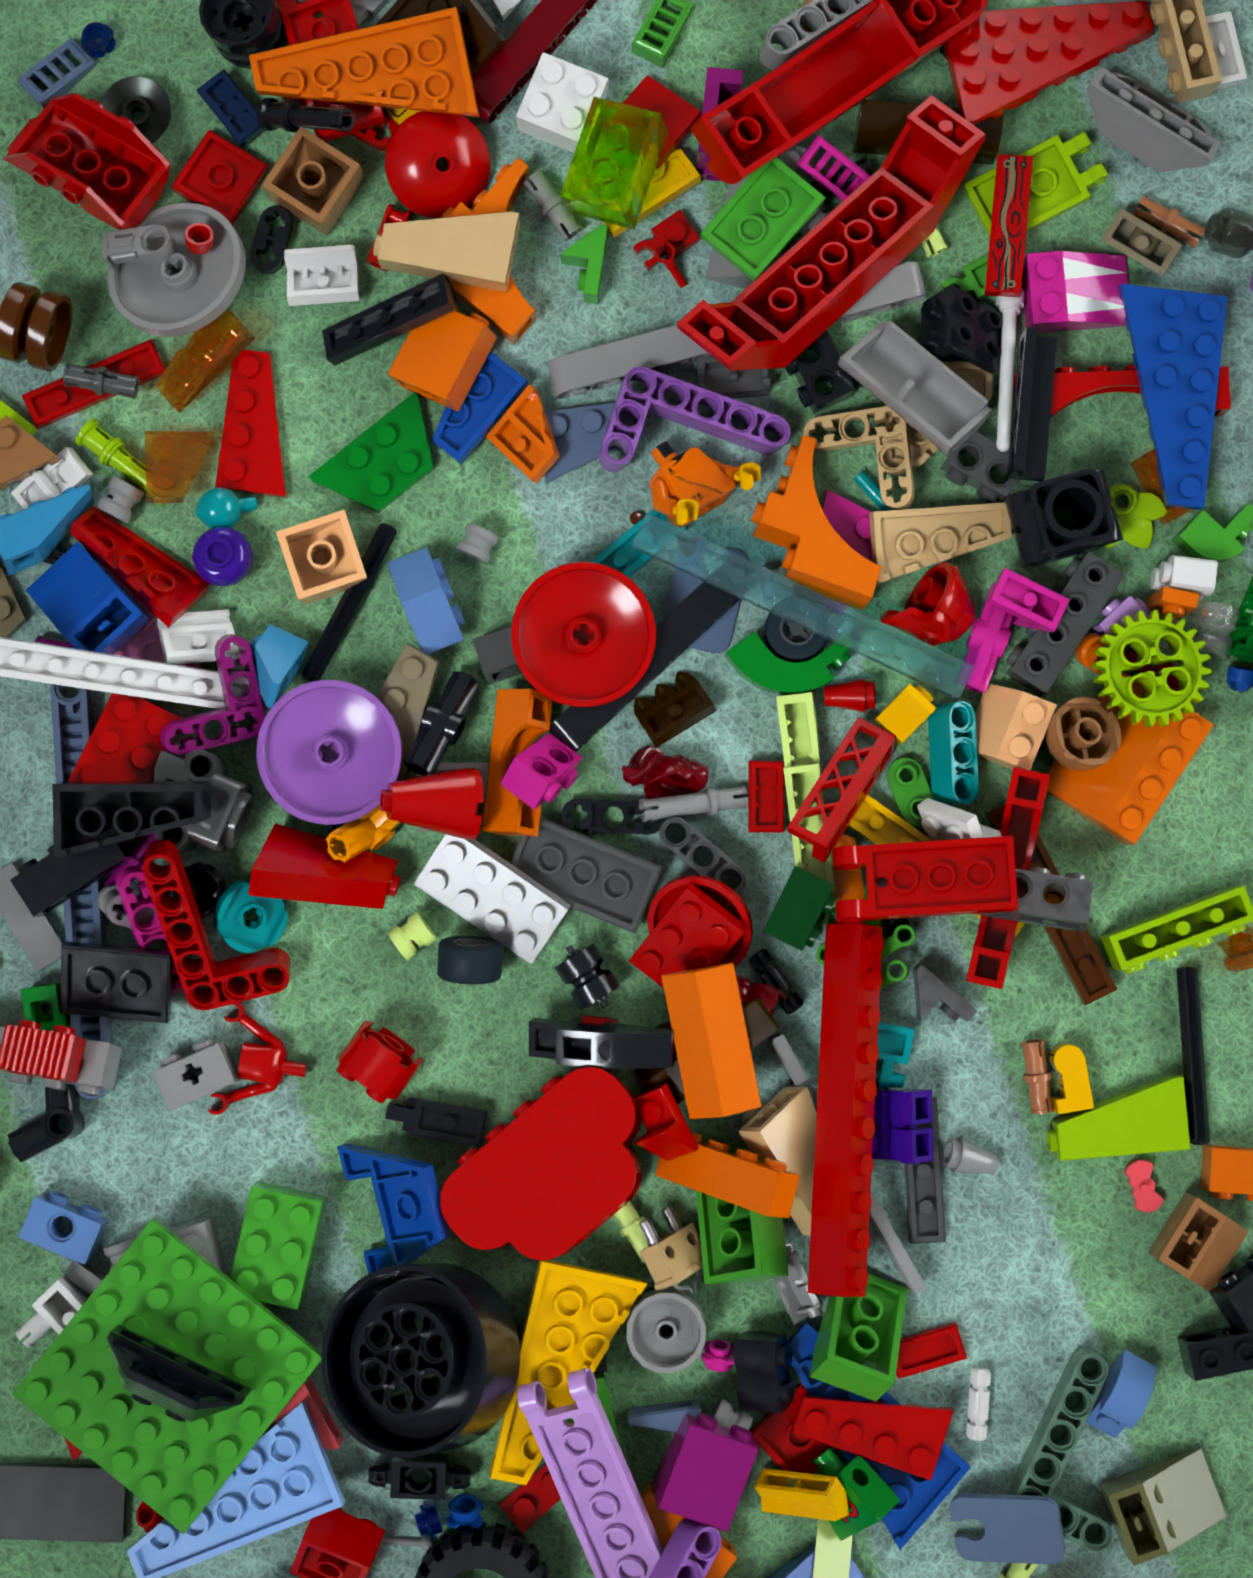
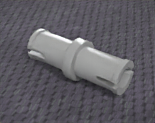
M538 170L530 175V180L526 179L523 183L524 186L528 188L541 206V214L544 217L548 216L563 237V240L568 241L576 235V231L580 232L583 229L582 225L578 223L565 205L566 199L563 194H557L542 170Z

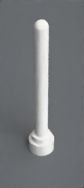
M1022 288L1021 297L996 296V307L999 309V313L1003 315L996 440L997 449L1001 452L1009 450L1011 446L1017 315L1021 313V309L1024 308L1025 291Z

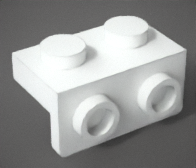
M354 245L284 250L289 306L359 301V266Z
M926 798L917 805L922 818V827L933 841L1001 836L999 830L979 824L977 816L967 811Z

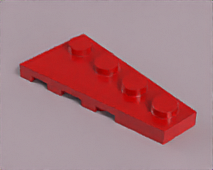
M234 348L215 487L226 488L235 492L287 498L275 401L272 359L269 352Z
M94 506L72 523L70 533L168 628L208 591L210 583L204 581L198 574Z
M803 1394L791 1430L795 1434L931 1481L954 1410L952 1407H923L918 1404H889L884 1401L850 1400V1398Z

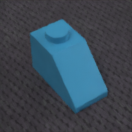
M269 624L262 636L255 635L250 644L259 691L265 705L269 708H272L282 697L301 669L308 646V641Z

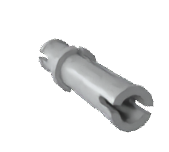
M744 785L720 790L709 787L705 788L704 792L640 799L639 810H646L640 814L642 822H647L649 820L707 813L708 816L716 815L718 811L744 809L748 807V797L734 798L747 794V789Z

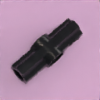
M453 671L437 702H432L425 711L420 724V732L404 759V764L413 772L421 776L434 774L449 746L455 745L466 723V715L481 689V683L474 679L473 676L463 671Z

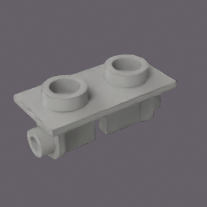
M788 1242L785 1245L789 1276L774 1278L772 1281L793 1324H797L808 1316L814 1318L823 1312L821 1309L823 1303L822 1300H818L816 1294L808 1293V1277L797 1257L799 1253L794 1250L791 1242Z

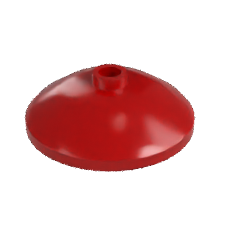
M426 111L417 112L406 118L395 129L388 142L385 153V172L389 186L397 199L406 208L421 216L435 219L441 218L450 207L455 209L460 202L471 208L476 197L485 190L489 180L491 165L485 139L477 127L462 115ZM440 157L445 158L448 163L446 170L442 172L436 167V161Z
M700 875L679 877L664 885L653 898L648 910L647 926L649 934L691 882L748 926L744 934L718 964L734 962L736 967L747 954L753 937L752 919L739 895L726 884Z

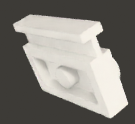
M229 609L187 612L170 628L157 617V627H159L160 631L159 637L165 663L179 665L216 661L215 645L217 641L227 634L235 635L229 618ZM230 643V649L225 651V655L236 660L235 653L239 652L238 646Z

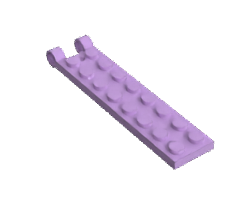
M587 1367L569 1372L567 1378L568 1388L576 1403L550 1410L547 1409L545 1390L539 1381L520 1385L517 1389L520 1409L526 1416L595 1578H649L663 1552V1547L600 1402L592 1370ZM572 1418L574 1423H568L567 1419Z

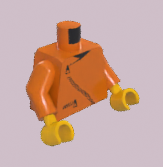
M665 441L651 452V456L660 466L649 481L653 509L666 515L675 531L698 520L701 516L722 505L736 488L735 484L740 482V487L743 490H750L754 486L753 480L757 482L761 480V468L757 463L748 462L740 467L726 465L705 455L696 447H692L677 455L670 444Z

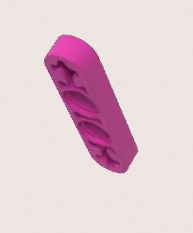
M138 866L124 868L117 875L116 888L138 948L147 949L151 941L160 938L164 939L166 943L163 950L170 951L143 875V869ZM136 877L139 880L138 889L143 898L137 899L129 888L131 885L130 879ZM146 907L153 908L155 914L150 922L145 924L136 922L137 913L141 909ZM174 961L172 966V995L182 989Z

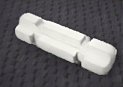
M974 1367L970 1370L972 1387L969 1388L967 1414L970 1422H967L966 1435L971 1440L984 1441L987 1438L988 1430L985 1421L988 1420L990 1391H988L987 1386H990L991 1372L986 1368Z

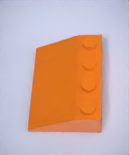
M1121 672L1122 677H1130V675ZM1133 682V693L1137 697L1143 698L1145 695L1143 686L1138 682ZM1097 695L1095 699L1102 702L1100 706L1107 712L1112 711L1118 717L1120 710L1118 705L1110 709L1106 708L1111 700L1110 696L1099 697ZM1194 711L1188 715L1182 712L1183 719L1176 723L1169 717V724L1164 727H1160L1156 719L1154 726L1146 728L1144 718L1138 724L1131 725V714L1121 719L1117 718L1121 728V744L1113 757L1104 765L1087 771L1071 770L1054 760L1045 773L1050 775L1047 793L1123 844H1136L1214 724Z

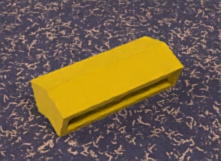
M763 1468L754 1485V1488L761 1497L762 1512L828 1521H837L849 1515L847 1492L838 1478L834 1476Z

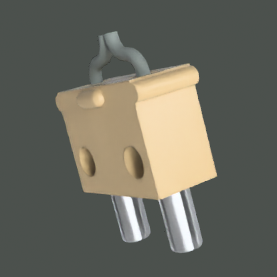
M667 1206L661 1212L671 1233L660 1239L650 1219L641 1221L639 1226L649 1246L642 1249L640 1253L655 1282V1290L661 1291L673 1286L677 1291H687L689 1295H692L698 1291L696 1284L701 1277L700 1269L703 1268L700 1237L693 1223L682 1227L673 1207ZM695 1273V1278L691 1282V1287L688 1285L680 1286L678 1284L679 1282L683 1281L684 1279Z

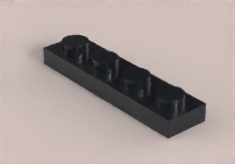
M442 273L323 329L322 334L327 360L335 366L456 310L450 280Z

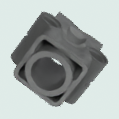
M194 750L183 759L161 751L154 767V781H211V818L181 826L183 836L178 843L174 837L177 828L155 833L156 840H168L177 847L178 851L183 852L193 850L198 844L215 851L227 852L229 848H233L236 845L249 819L254 803V795L251 794L253 786L228 777L227 763L219 755L205 750ZM209 760L211 765L210 771L203 776L201 771L202 765Z

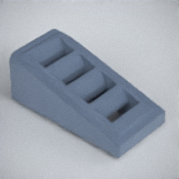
M70 38L28 69L17 82L44 109L53 97L66 95L97 64ZM70 52L81 62L77 67L66 57ZM62 62L71 72L64 75L56 66ZM50 71L59 79L55 84L46 76ZM40 81L48 87L44 92L37 86Z
M697 1399L633 1407L628 1410L629 1425L677 1432L686 1413L695 1417L697 1413H701L700 1402Z

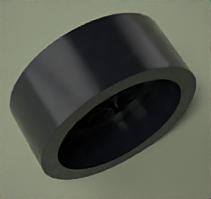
M446 1263L393 1265L373 1271L361 1278L344 1294L335 1307L328 1322L322 1346L323 1382L331 1407L339 1421L355 1439L369 1449L384 1455L400 1458L416 1457L456 1449L468 1445L485 1435L495 1426L509 1406L517 1385L520 1368L518 1333L512 1315L504 1300L481 1276L461 1266ZM416 1314L419 1316L420 1325L418 1329L415 1326L414 1320ZM386 1328L389 1332L388 1342H386L384 1337V1331ZM442 1338L446 1343V1349L444 1353L440 1349V1341ZM411 1352L415 1357V1363L413 1367L409 1361V1356ZM380 1366H382L384 1371V1376L382 1380L379 1376ZM436 1376H438L441 1383L439 1392L435 1386ZM405 1390H407L409 1394L408 1404L405 1402L404 1399Z

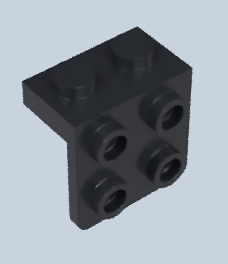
M952 284L923 302L921 308V328L918 343L938 360L953 353L990 374L1000 369L1003 315L998 310Z

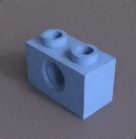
M49 1190L47 1194L43 1192L35 1196L18 1238L83 1265L92 1261L110 1219L102 1217V1211L94 1206L82 1204L80 1208L68 1203L69 1197L57 1191ZM61 1216L68 1217L72 1221L73 1230L71 1234L64 1233L59 1228V1218Z

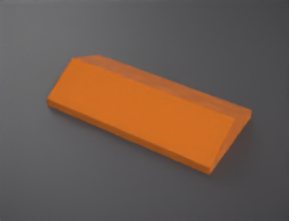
M734 962L662 975L671 1028L674 1030V1043L689 1119L725 1117L762 1107Z

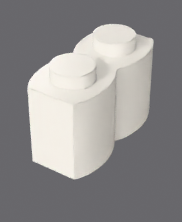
M1171 555L1167 562L1163 561L1158 568L1153 569L1150 587L1155 589V592L1165 586L1200 594L1198 602H1201L1204 596H1210L1215 589L1218 562L1216 560Z

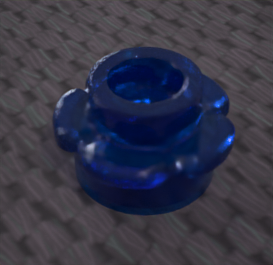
M99 22L90 23L82 31V48L85 51H89L92 57H104L105 53H111L115 48L114 32L108 25ZM97 38L102 39L100 43L95 42Z
M434 1503L425 1507L420 1505V1513L414 1515L420 1536L428 1534L429 1539L433 1540V1535L443 1532Z

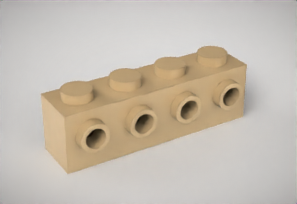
M1151 0L1150 16L1153 25L1158 26L1160 34L1158 41L1159 54L1162 59H1166L1169 70L1167 73V85L1169 91L1175 94L1177 104L1211 96L1222 79L1202 0Z

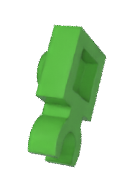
M988 254L963 266L962 273L964 278H949L942 284V289L952 284L969 295L973 293L975 298L980 301L988 297L985 295Z

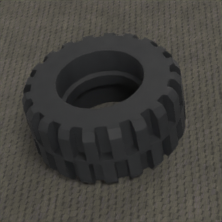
M483 1522L478 1528L466 1529L458 1527L453 1529V1533L450 1536L444 1533L439 1537L434 1547L428 1549L423 1556L415 1578H455L457 1575L471 1569L491 1570L504 1578H548L549 1571L546 1563L539 1560L540 1552L534 1544L527 1546L524 1543L525 1536L516 1530L511 1535L505 1532L506 1525L496 1523L495 1529L485 1528L486 1523Z

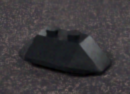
M119 1324L110 1331L107 1337L123 1388L131 1392V1397L141 1404L152 1405L154 1403L166 1409L165 1414L174 1420L185 1422L187 1419L193 1422L241 1405L251 1391V1388Z

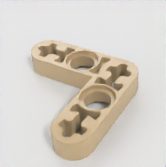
M888 406L818 416L807 422L803 435L814 439L816 438L812 437V434L818 432L819 426H823L826 431H835L837 429L834 424L839 422L838 430L842 439L837 441L838 437L835 434L825 435L823 442L819 443L816 440L814 448L816 451H830L875 444L882 500L893 510L907 509L913 503L915 488L908 424ZM889 415H893L895 420L900 421V424L894 425V431L889 432L885 426L874 427L877 434L872 435L873 428L869 420L870 417H874L876 424L887 422ZM853 420H861L865 424L864 433L857 438H851L846 433L848 423ZM892 449H899L904 454L902 464L895 468L886 466L884 460L887 452ZM906 472V477L898 476ZM886 475L898 476L900 487L903 490H907V494L901 495L900 502H896L893 497L889 496V493L894 492L895 485L892 477L886 479Z

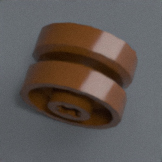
M22 282L14 283L7 291L0 307V358L18 364L27 359L28 364L32 368L47 372L55 370L64 355L71 331L73 312L71 299L65 294L51 290L41 295L40 290L36 286Z

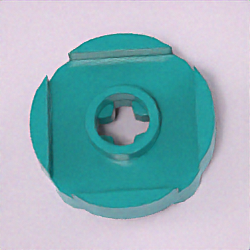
M238 880L231 884L230 888L219 898L213 920L214 928L222 940L233 949L244 953L258 952V949L275 944L282 936L288 920L283 899L248 895L250 880ZM256 908L255 913L259 916L256 922L250 921L248 925H244L245 918L243 915L245 911Z

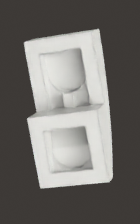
M65 447L57 454L61 458L58 463L52 466L48 463L42 470H34L32 476L26 478L11 492L23 509H27L29 505L36 501H47L57 497L70 487H80L93 475L73 447Z

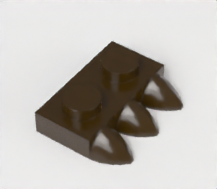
M677 672L675 678L677 692L669 686L657 684L654 693L656 705L647 698H635V715L656 748L717 711L697 679L689 673Z

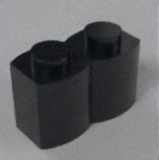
M745 1331L735 1339L734 1361L738 1374L737 1399L740 1410L781 1414L793 1402L795 1385L793 1381H790L788 1368L792 1363L793 1353L791 1346L788 1345L785 1334Z

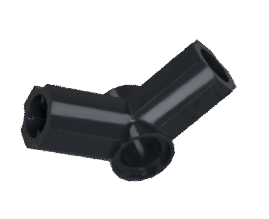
M66 1084L65 1090L45 1087L46 1114L8 1134V1144L13 1155L20 1162H25L67 1139L76 1138L82 1133L85 1119L80 1112L79 1093L75 1085ZM62 1114L66 1115L70 1122L69 1128L65 1133L58 1127V1119Z

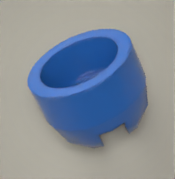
M1229 665L1226 675V682L1229 688L1234 691L1238 690L1240 693L1253 687V669Z

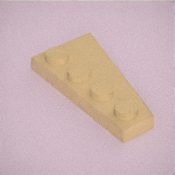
M1005 502L869 513L872 561L882 566L877 584L1012 538L1011 521Z

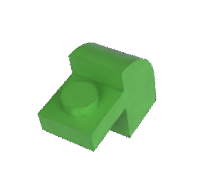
M1249 503L1246 504L1223 527L1202 510L1172 539V542L1188 557L1216 560L1218 564L1226 562L1246 549L1235 538L1241 541L1252 531L1253 507Z

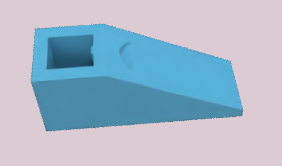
M88 484L81 487H70L57 497L47 501L39 500L20 512L0 516V557L9 576L43 562L70 532L72 523L94 505L93 496Z

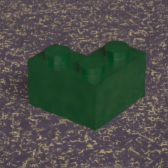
M795 866L763 933L800 951H803L805 945L812 948L821 930L815 924L821 912L829 914L837 898V895L831 892L834 884Z

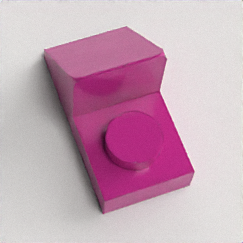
M1004 568L987 603L1014 615L1012 623L1017 626L1055 632L1070 599Z

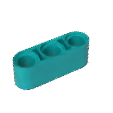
M965 701L935 705L936 709L928 717L932 796L935 801L949 806L971 804L976 800L979 793L975 712L972 706Z

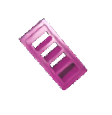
M818 134L796 163L797 166L842 202L870 177L869 174ZM822 147L826 152L815 167L812 168L808 164ZM831 156L836 158L835 162L827 173L822 176L819 172ZM843 164L846 169L834 184L831 183V178ZM853 172L856 177L845 192L841 191L840 188Z

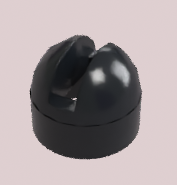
M911 918L888 919L886 922V933L890 937L896 929L892 925L895 920L899 921L902 925H909L915 929ZM900 931L899 939L901 942L911 938L910 931L906 936Z

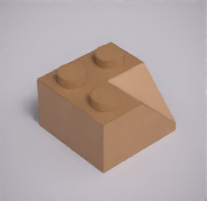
M300 126L261 186L268 199L327 236L364 181L365 176L359 163Z

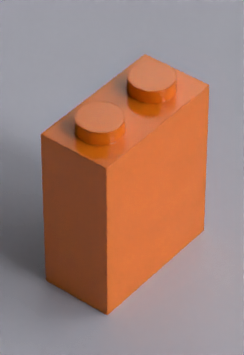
M455 306L456 310L409 332L388 375L399 386L459 412L497 336L488 327L489 321L475 313H470L468 317L461 314L460 309Z

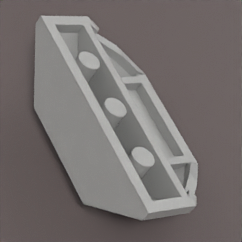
M1101 67L1087 88L1100 135L1108 139L1113 146L1122 148L1138 158L1142 164L1152 167L1158 172L1208 166L1222 143L1217 137L1211 135L1209 129L1196 116L1137 79L1121 73H1112L1109 69Z

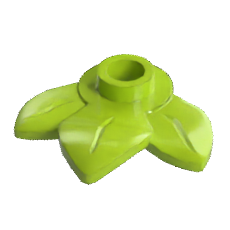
M1128 484L1112 486L1110 488L1113 500L1111 504L1112 507H1115L1124 540L1134 547L1147 549L1153 537L1151 520L1159 519L1167 513L1163 502L1152 493H1138L1135 488ZM1122 495L1127 498V507L1118 508L1115 505V498ZM1118 542L1105 545L1104 547L1109 549L1116 545Z

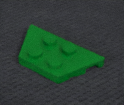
M415 392L412 393L308 477L311 481L380 513L434 470L418 395Z

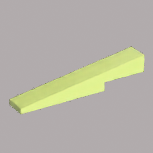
M814 692L776 697L790 822L823 772ZM825 789L820 793L823 805L826 804ZM816 801L814 802L812 807L817 806ZM820 814L806 817L800 824L801 827L815 834L819 832L823 825ZM792 835L795 866L834 884L831 892L836 894L832 852L826 862L823 863L812 857V844ZM837 898L832 907H836Z

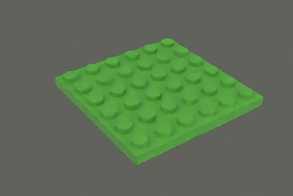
M153 1218L12 1395L184 1534L321 1362L322 1353L156 1218ZM119 1324L251 1388V1391L241 1405L193 1422L187 1419L185 1422L174 1420L165 1414L166 1409L154 1403L152 1405L141 1404L131 1397V1392L123 1388L107 1337L110 1331Z

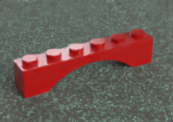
M1135 365L1126 366L1124 370L1111 371L1110 366L1091 367L1089 372H1075L1074 367L1055 369L1050 419L1074 402L1093 395L1112 392L1141 395ZM1229 366L1220 367L1215 416H1222L1231 409ZM1016 374L1014 375L1013 401H1014V390H1015Z
M1014 767L1000 833L1001 836H1013L1015 868L1028 870L1031 867L1050 775ZM1017 885V896L1022 898L1025 894V888ZM981 916L966 981L998 989L1004 988L1018 925L1017 921Z

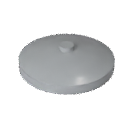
M197 203L170 204L149 212L137 227L149 225L164 226L176 242V249L169 259L157 263L143 264L139 260L114 264V269L108 266L107 273L110 297L123 317L142 332L163 337L192 333L217 319L235 299L242 285L246 268V256L242 240L231 223L221 213L211 207ZM204 223L212 228L214 244L207 254L196 255L188 250L185 244V230L189 225ZM165 237L155 238L150 244V250L161 248L165 242Z

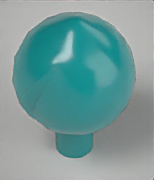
M216 487L208 490L201 496L195 513L201 522L210 529L219 526L232 528L240 519L241 512L257 510V502L254 496L238 499L236 494L229 489Z

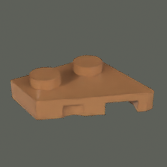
M5 415L0 421V491L7 488L14 481H22L32 476L31 471L48 463L52 466L61 459L8 416Z

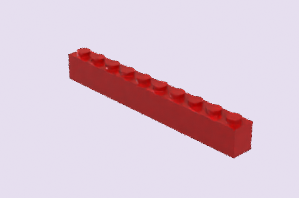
M863 923L826 924L808 1293L838 1297H866V1286L868 1283L869 1212L872 1205L870 1190L871 1173L874 1165L872 1159L873 1135L875 1133L874 1103L877 1094L875 1082L876 1062L879 1056L877 1047L878 1024L880 1022L879 995L882 984L881 952L884 941L882 937L883 927Z

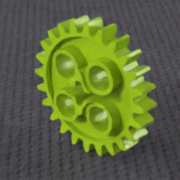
M1141 610L1134 614V621L1129 615H1126L1121 619L1122 626L1114 623L1109 627L1112 635L1104 634L1100 638V641L1106 647H1098L1094 650V654L1102 658V660L1095 662L1091 666V668L1101 671V675L1093 679V683L1104 684L1105 688L1098 693V696H1110L1111 700L1106 706L1107 709L1113 708L1116 705L1120 707L1117 718L1121 719L1131 714V725L1138 724L1144 718L1146 728L1154 726L1156 719L1160 727H1164L1169 724V717L1176 723L1183 719L1182 712L1188 715L1195 711L1191 702L1197 704L1203 701L1204 698L1197 690L1209 688L1210 685L1201 678L1212 673V670L1202 667V662L1211 657L1208 654H1200L1198 651L1204 646L1205 641L1194 643L1192 640L1197 632L1196 629L1188 632L1183 630L1185 619L1172 624V613L1170 612L1159 620L1157 610L1151 611L1147 618ZM1159 640L1166 641L1170 645V656L1160 652ZM1125 647H1130L1135 651L1137 657L1135 663L1129 662L1125 658ZM1177 660L1182 663L1180 667H1167L1157 673L1147 671L1130 677H1122L1121 675L1122 671L1139 670L1146 665L1155 667ZM1168 675H1172L1178 680V691L1171 690L1168 687ZM1133 682H1138L1143 686L1145 690L1143 698H1139L1133 693Z

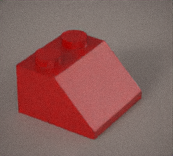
M341 1508L314 1517L310 1520L290 1573L300 1578H366L385 1529L378 1527L369 1519H358L344 1513Z

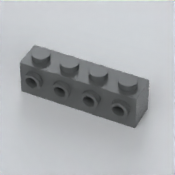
M1089 551L1081 559L1077 556L1072 559L1063 573L1068 576L1062 588L1056 585L1052 590L1070 599L1056 631L1048 632L1027 627L1025 633L1029 635V638L1023 647L1017 644L1006 659V663L1010 667L1005 674L1040 697L1048 693L1124 577L1123 573Z

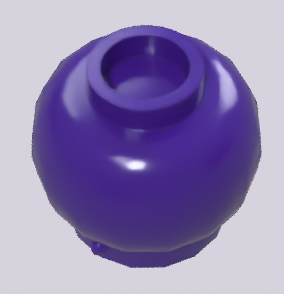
M219 526L208 529L199 536L193 546L192 560L196 572L204 581L214 586L228 587L238 584L248 575L252 568L253 552L249 541L242 533L233 528Z

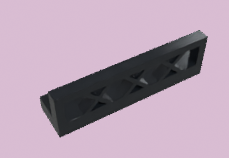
M1026 327L1019 337L1007 479L1041 482L1045 480L1057 338L1037 336V328Z

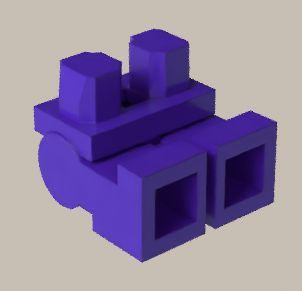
M878 1089L874 1103L875 1133L873 1135L872 1159L895 1160L908 1164L933 1161V1128L916 1127L918 1124L933 1122L932 1090Z

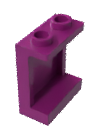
M707 67L702 115L741 91L743 71ZM699 143L696 170L699 174H703L702 177L706 180L721 181L706 166L711 158Z

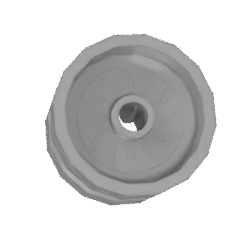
M653 1286L645 1289L641 1295L639 1294L630 1308V1314L627 1317L626 1340L632 1356L643 1367L656 1373H676L688 1368L700 1356L706 1342V1324L699 1302L692 1295H689L687 1291H677L673 1286L661 1291L655 1290ZM667 1324L672 1327L673 1331L665 1330L662 1334L659 1332V1329L662 1325Z

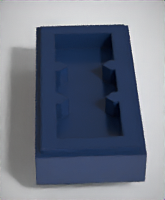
M225 69L221 70L196 90L241 148L265 131L258 122L256 108Z

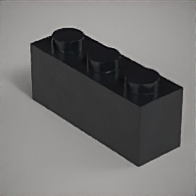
M123 841L54 858L53 844L47 849L49 852L48 856L40 861L34 858L17 868L19 874L10 881L33 917H40L57 908L134 857Z

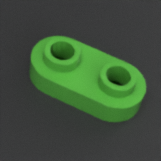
M901 758L889 766L886 774L887 782L901 818L913 827H921L922 818L913 813L912 806L916 802L921 803L926 798L932 800L934 798L919 763L910 758ZM902 769H908L911 772L912 778L909 782H903L900 779L899 773Z

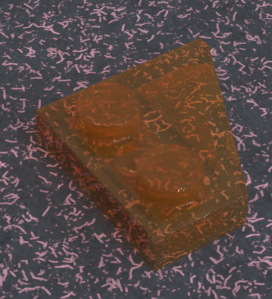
M145 431L146 503L184 502L190 490V485L199 473L209 448L213 446L214 432Z

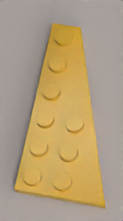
M539 1260L520 1340L518 1381L510 1404L502 1417L489 1472L491 1479L527 1485L543 1458L526 1416L520 1409L517 1399L518 1387L539 1381L545 1390L548 1410L574 1403L568 1388L567 1378L569 1372L587 1367L593 1373L595 1372L610 1347L609 1343L621 1323L623 1324L630 1314L629 1310L636 1298L647 1285L645 1280L550 1260Z

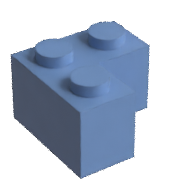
M425 547L388 562L387 564L400 602L422 651L430 654L464 640L459 626L466 623L458 604L450 605L448 599L453 598L454 595L439 557L432 560L428 548Z

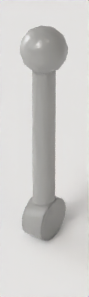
M383 1536L380 1542L381 1544L419 1546L425 1551L432 1549L434 1546V1540L429 1536H424L422 1539Z

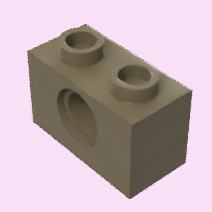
M1122 208L1102 238V241L1161 276L1166 274L1183 247V244Z

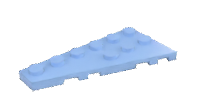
M305 1399L260 1437L184 1534L166 1519H163L127 1550L137 1578L164 1577L344 1505L345 1500Z

